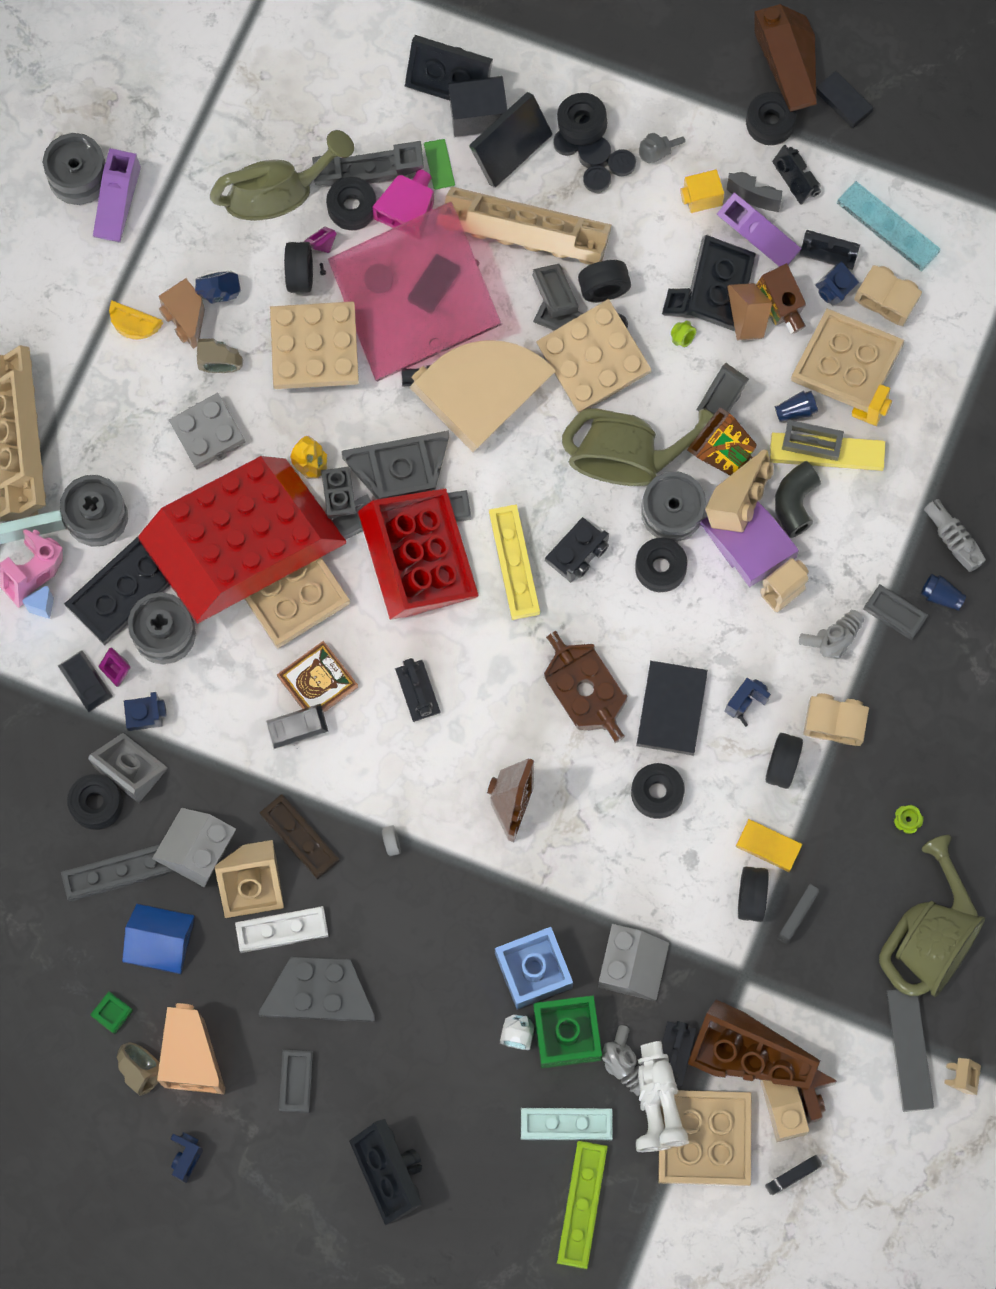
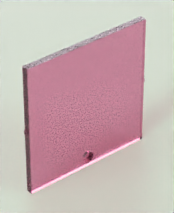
M452 202L446 203L328 258L344 302L355 303L356 332L377 382L400 372L401 369L409 368L502 325L479 269L480 262L475 259Z

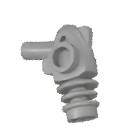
M850 610L849 613L844 614L841 620H837L836 624H833L827 630H820L817 636L801 633L799 644L820 648V653L824 657L840 658L856 637L858 630L862 627L864 618L858 611Z
M620 1025L614 1042L604 1044L602 1059L605 1062V1068L608 1073L614 1075L617 1079H621V1083H626V1087H630V1092H634L638 1096L640 1095L639 1066H636V1055L626 1044L630 1030L627 1026Z

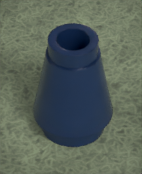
M803 390L780 403V405L774 406L779 422L813 417L812 414L818 412L812 391L804 392Z
M931 574L921 591V594L926 597L927 601L954 608L957 611L962 607L966 599V595L962 594L961 591L941 575L937 577Z

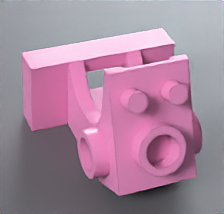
M26 529L23 530L25 535L24 544L34 554V557L28 563L15 565L9 557L0 562V588L18 608L24 605L22 600L55 576L63 560V547L51 538L44 539L40 537V532L37 530H33V532Z

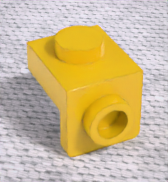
M879 384L868 407V413L854 407L851 414L852 417L877 426L881 416H886L891 407L892 400L889 399L890 388Z

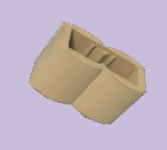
M873 265L858 289L854 300L865 308L879 313L887 320L904 326L919 301L922 291L918 289V286L913 281L898 279L889 268Z
M790 558L763 580L764 587L760 590L761 596L775 612L782 610L805 591V584L808 582L807 574H809L807 567L800 560L795 561L793 558Z
M824 693L811 696L808 703L803 735L861 746L864 741L869 707L863 706L861 701L855 699H846L845 702H839L834 700L832 695Z

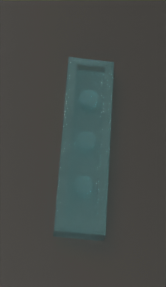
M857 181L838 199L837 204L921 272L940 253L941 249Z

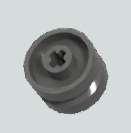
M79 133L61 135L53 140L44 151L42 161L45 175L53 193L58 199L67 204L74 205L90 203L97 199L106 163L100 146L94 139Z
M676 471L665 472L656 476L647 485L641 504V516L646 529L656 538H669L674 541H681L692 536L699 528L706 508L705 493L700 483L691 475ZM669 504H674L676 509L670 508Z
M85 475L73 480L65 488L60 499V512L70 534L79 543L90 547L105 546L114 542L124 532L128 523V510L118 487L110 479L100 475Z
M164 592L148 594L138 600L130 611L128 618L129 635L140 655L148 661L162 665L175 663L184 658L192 649L196 637L195 624L187 608L175 595Z

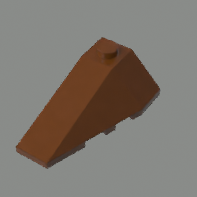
M782 4L755 11V36L790 112L816 105L815 34L807 17Z
M715 1000L706 1013L688 1064L716 1077L726 1078L728 1075L743 1077V1080L747 1081L759 1079L772 1081L773 1084L810 1088L821 1060L745 1012Z

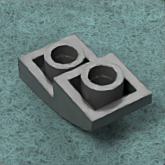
M745 172L729 173L727 191L731 194L735 192L750 205L779 212L782 190H776L772 186L755 187L756 176H750Z
M349 466L321 470L327 517L332 518L356 514Z

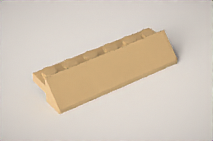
M451 187L447 193L445 205L439 213L437 225L444 227L445 230L450 232L463 231L471 233L473 237L480 239L487 237L496 239L504 245L517 244L525 246L530 251L537 252L542 250L551 252L555 257L576 258L584 264H594L603 260L612 226L611 224L456 187Z
M22 345L5 355H0V522L38 515V510L46 506L37 425L38 415L35 406V388L32 377V361L30 358V348Z

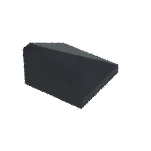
M690 288L668 289L662 314L664 316L688 315L685 313Z

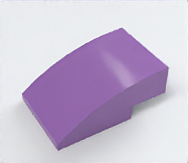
M757 502L754 508L752 520L748 521L743 532L711 528L708 517L701 520L700 523L730 566L736 568L749 588L769 576L790 558H797L799 552L789 536L759 502Z

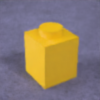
M717 169L685 177L684 187L680 188V194L683 204H688L690 213L723 206L724 191Z

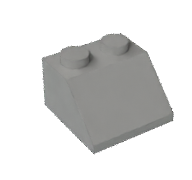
M181 808L152 859L205 887L215 869V865L218 864L233 838L236 828L210 814Z
M612 924L598 988L656 1001L669 942L641 930Z

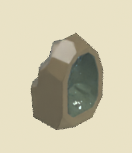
M198 339L197 366L199 370L208 373H229L238 371L243 366V358L239 354L238 349L229 347L224 342L216 341L215 339Z
M128 1042L121 1045L117 1053L119 1071L125 1077V1083L139 1096L149 1093L158 1084L159 1061L146 1049L137 1044Z

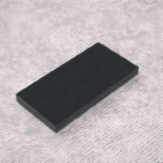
M136 537L64 604L105 646L128 624L130 611L138 600L148 594L163 592L170 584L138 537Z

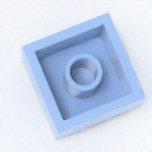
M551 927L495 948L496 958L517 1010L573 988L572 978Z

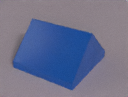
M136 904L125 927L122 962L181 974L195 916Z

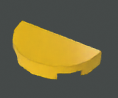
M111 300L109 308L111 322L117 332L126 338L136 340L148 338L158 332L163 325L161 319Z

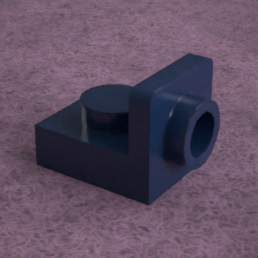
M841 261L823 276L815 286L819 289L820 297L833 306L842 302L845 296L860 282Z
M747 677L726 705L724 712L734 718L739 711L744 714L751 705L753 699L750 696L765 705L771 694L762 682L756 679L752 681Z
M150 692L151 697L123 700L128 731L163 726L162 717L167 716L164 699H159L157 692Z
M184 1132L180 1137L172 1134L170 1139L185 1148L183 1153L180 1151L177 1153L172 1162L171 1168L174 1169L172 1175L187 1183L203 1149L197 1146L199 1140Z

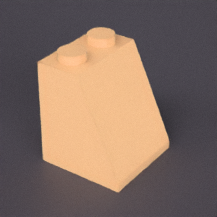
M177 1003L176 1008L167 1007L157 1081L164 1088L225 1094V1086L204 1018L190 1004Z

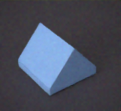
M48 586L42 587L22 600L29 613L50 619L54 597Z

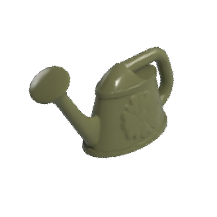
M340 130L331 131L326 138L328 150L310 168L297 172L290 162L284 160L256 162L239 171L221 176L215 182L210 192V200L215 205L225 206L229 214L242 220H267L285 215L305 202L310 194V184L335 157L347 158L353 154L354 143L345 132ZM232 184L230 192L227 195H222L224 189Z
M589 408L577 414L562 434V445L571 456L568 461L570 466L583 475L612 484L646 486L658 476V472L692 444L714 414L706 409L699 410V421L693 430L667 449L655 450L654 439L656 434L643 419L635 415ZM594 419L587 435L580 446L577 447L573 442L574 435L586 421Z
M951 835L935 837L926 842L921 850L926 854L933 855L939 861L953 893L954 902L952 907L947 908L937 905L934 901L923 902L911 907L904 913L879 954V963L883 972L895 988L909 996H920L931 991V995L934 997L939 995L962 963L985 922V917L978 916L949 857L948 846L952 839ZM907 931L908 934L899 947L896 958L901 960L920 979L921 982L918 984L907 983L891 961L893 952Z

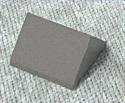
M124 733L91 753L88 758L94 769L110 778L117 787L138 803L141 802L168 768Z

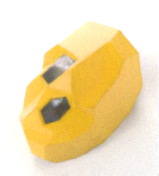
M302 437L291 452V463L307 479L319 478L322 475L321 470L327 469V454L323 451L322 446L312 437Z

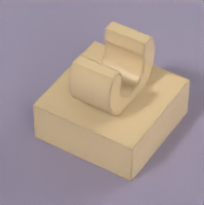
M958 1058L957 1064L948 1063L946 1068L956 1071V1078L945 1080L944 1083L965 1094L977 1095L981 1065L964 1058Z

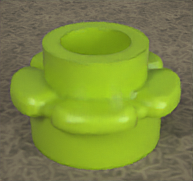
M688 320L676 323L671 330L672 343L676 346L687 347L696 335V328L691 326V322Z
M913 805L901 806L895 812V826L899 830H904L907 834L915 833L917 828H920L923 824V816L919 809ZM906 817H910L911 821L907 822Z

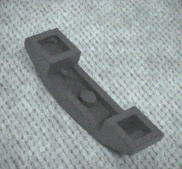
M421 141L393 145L394 150L347 158L337 156L314 179L315 185L332 186L342 178L358 177L371 184L392 180L398 175L406 176L424 168ZM321 156L312 157L313 164H314Z

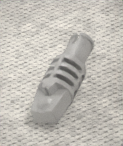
M939 499L929 503L924 508V511L938 527L939 537L947 544L954 557L969 572L982 566L986 559L976 541L971 538L970 533L961 525L960 520L952 518Z

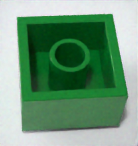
M594 995L533 1003L541 1068L601 1061L602 1051Z

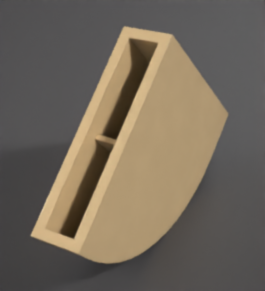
M496 340L477 341L450 350L436 360L428 369L423 365L411 377L414 382L410 389L474 452L556 370L542 357L517 344Z

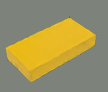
M748 819L736 844L737 848L787 872H790L802 846L801 843Z

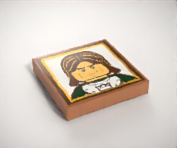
M324 641L277 674L278 679L302 709L321 704L323 713L358 688V684Z

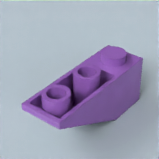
M109 149L102 174L93 237L116 242L121 241L141 170L136 153Z
M735 192L717 213L723 221L779 267L786 263L789 265L802 249Z

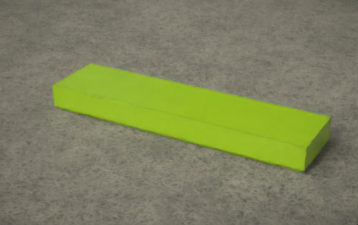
M577 1141L557 1264L582 1269L588 1268L608 1146Z

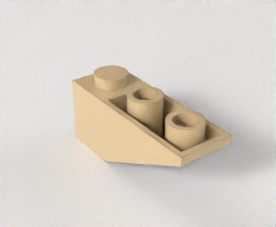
M767 450L759 452L715 488L705 508L711 528L743 532L748 521L752 520L754 508L758 500L762 499L764 487L768 479H771L774 471V466L770 462Z

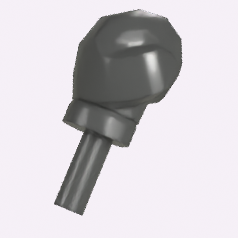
M650 133L640 142L639 156L647 163L657 162L666 155L671 154V147L685 143V138L682 136L669 141L667 136L660 137L656 133Z

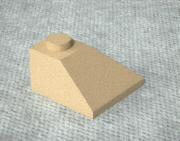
M273 840L242 845L215 865L225 918L284 908Z

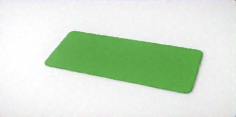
M445 139L425 142L424 148L433 188L436 190L455 186Z

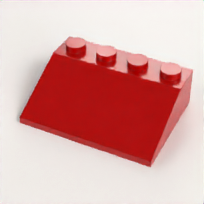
M446 488L372 500L358 511L390 620L421 614L479 596Z

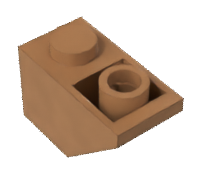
M187 278L158 296L161 303L159 311L167 322L172 320L177 328L174 330L183 343L188 341L194 349L197 347L205 308L202 298L197 294Z

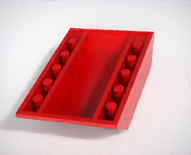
M259 456L162 507L138 536L143 547L197 624L346 544L345 538L331 519L327 517L326 512L287 459Z

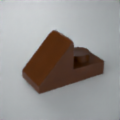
M819 1070L816 1071L810 1088L797 1087L808 1124L820 1121L823 1118L822 1112L826 1111L821 1094L816 1095L815 1090L835 1085L837 1080Z

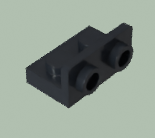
M582 517L545 557V562L570 583L576 577L580 579L589 570L590 564L588 563L595 556L601 557L608 549L609 533L605 530L600 532Z

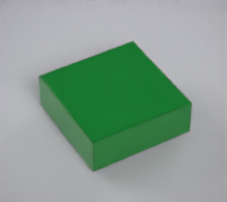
M108 991L90 1016L115 1034L133 1010Z

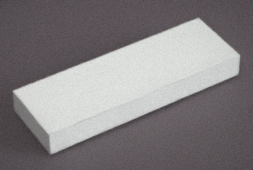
M323 906L235 922L240 953L329 937Z

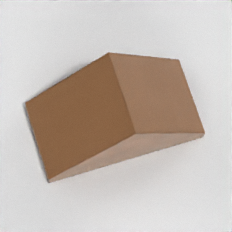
M755 283L727 286L737 341L764 338L772 307L770 299Z

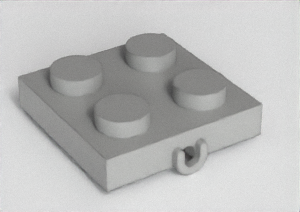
M218 392L169 419L196 470L215 459L218 461L224 459L227 456V452L246 442Z

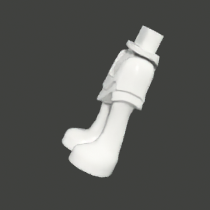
M661 1041L641 1045L642 1058L638 1059V1064L641 1065L638 1070L639 1101H641L640 1109L642 1111L646 1110L648 1132L636 1140V1151L654 1152L686 1145L689 1143L688 1135L682 1126L674 1094L678 1093L672 1067L669 1064L668 1055L663 1054ZM660 1106L663 1107L665 1126H664V1121H663V1117H662V1113H661Z

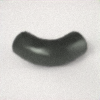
M804 461L793 468L781 480L775 494V512L790 538L800 535L813 524V520L803 506V499L808 492L821 485V481L817 472L808 461Z

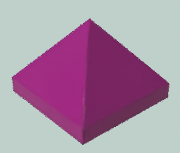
M324 226L305 239L304 242H310L312 249L330 253L337 233L335 230Z
M112 647L108 649L98 666L116 687L120 686L131 668L128 661Z

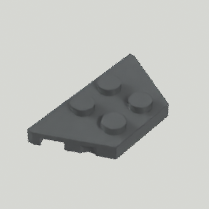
M449 430L343 450L341 454L342 459L376 499L432 491L436 489L449 440Z
M290 957L259 1010L260 1017L375 1022V1015L353 964L349 959Z

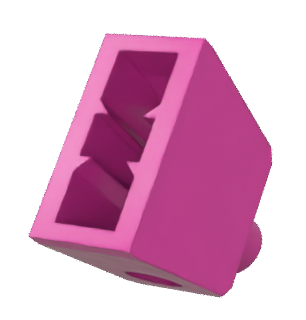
M424 170L417 171L412 180L403 175H398L374 204V219L421 241L434 205V191L427 187L432 179L431 175Z

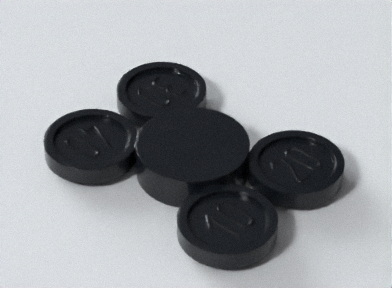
M583 115L579 120V123L583 124L588 122L590 117L587 115ZM560 131L554 136L553 145L559 154L569 156L578 151L580 163L588 168L584 172L583 183L591 192H602L609 187L611 176L604 167L607 164L610 171L617 176H627L636 167V159L632 152L619 149L611 154V146L603 137L593 144L579 146L566 141Z

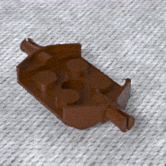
M557 631L552 632V635L550 633L546 638L554 648L555 656L544 672L546 682L578 730L590 731L603 728V730L608 731L614 743L619 742V739L622 740L625 735L618 727L616 718L627 701V694L624 695L595 651L594 644L567 646ZM581 683H589L593 686L594 691L589 696H582L578 693L577 687Z

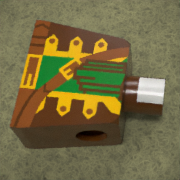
M786 263L763 274L756 286L772 302L769 317L774 325L785 322L791 334L804 329L806 325L800 313L806 306V303L788 264Z
M720 407L688 447L687 451L705 463L731 476L753 458L751 454L756 449L757 444L733 415Z

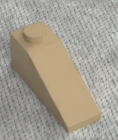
M760 1080L776 1142L807 1135L809 1127L797 1087L773 1084L772 1081Z

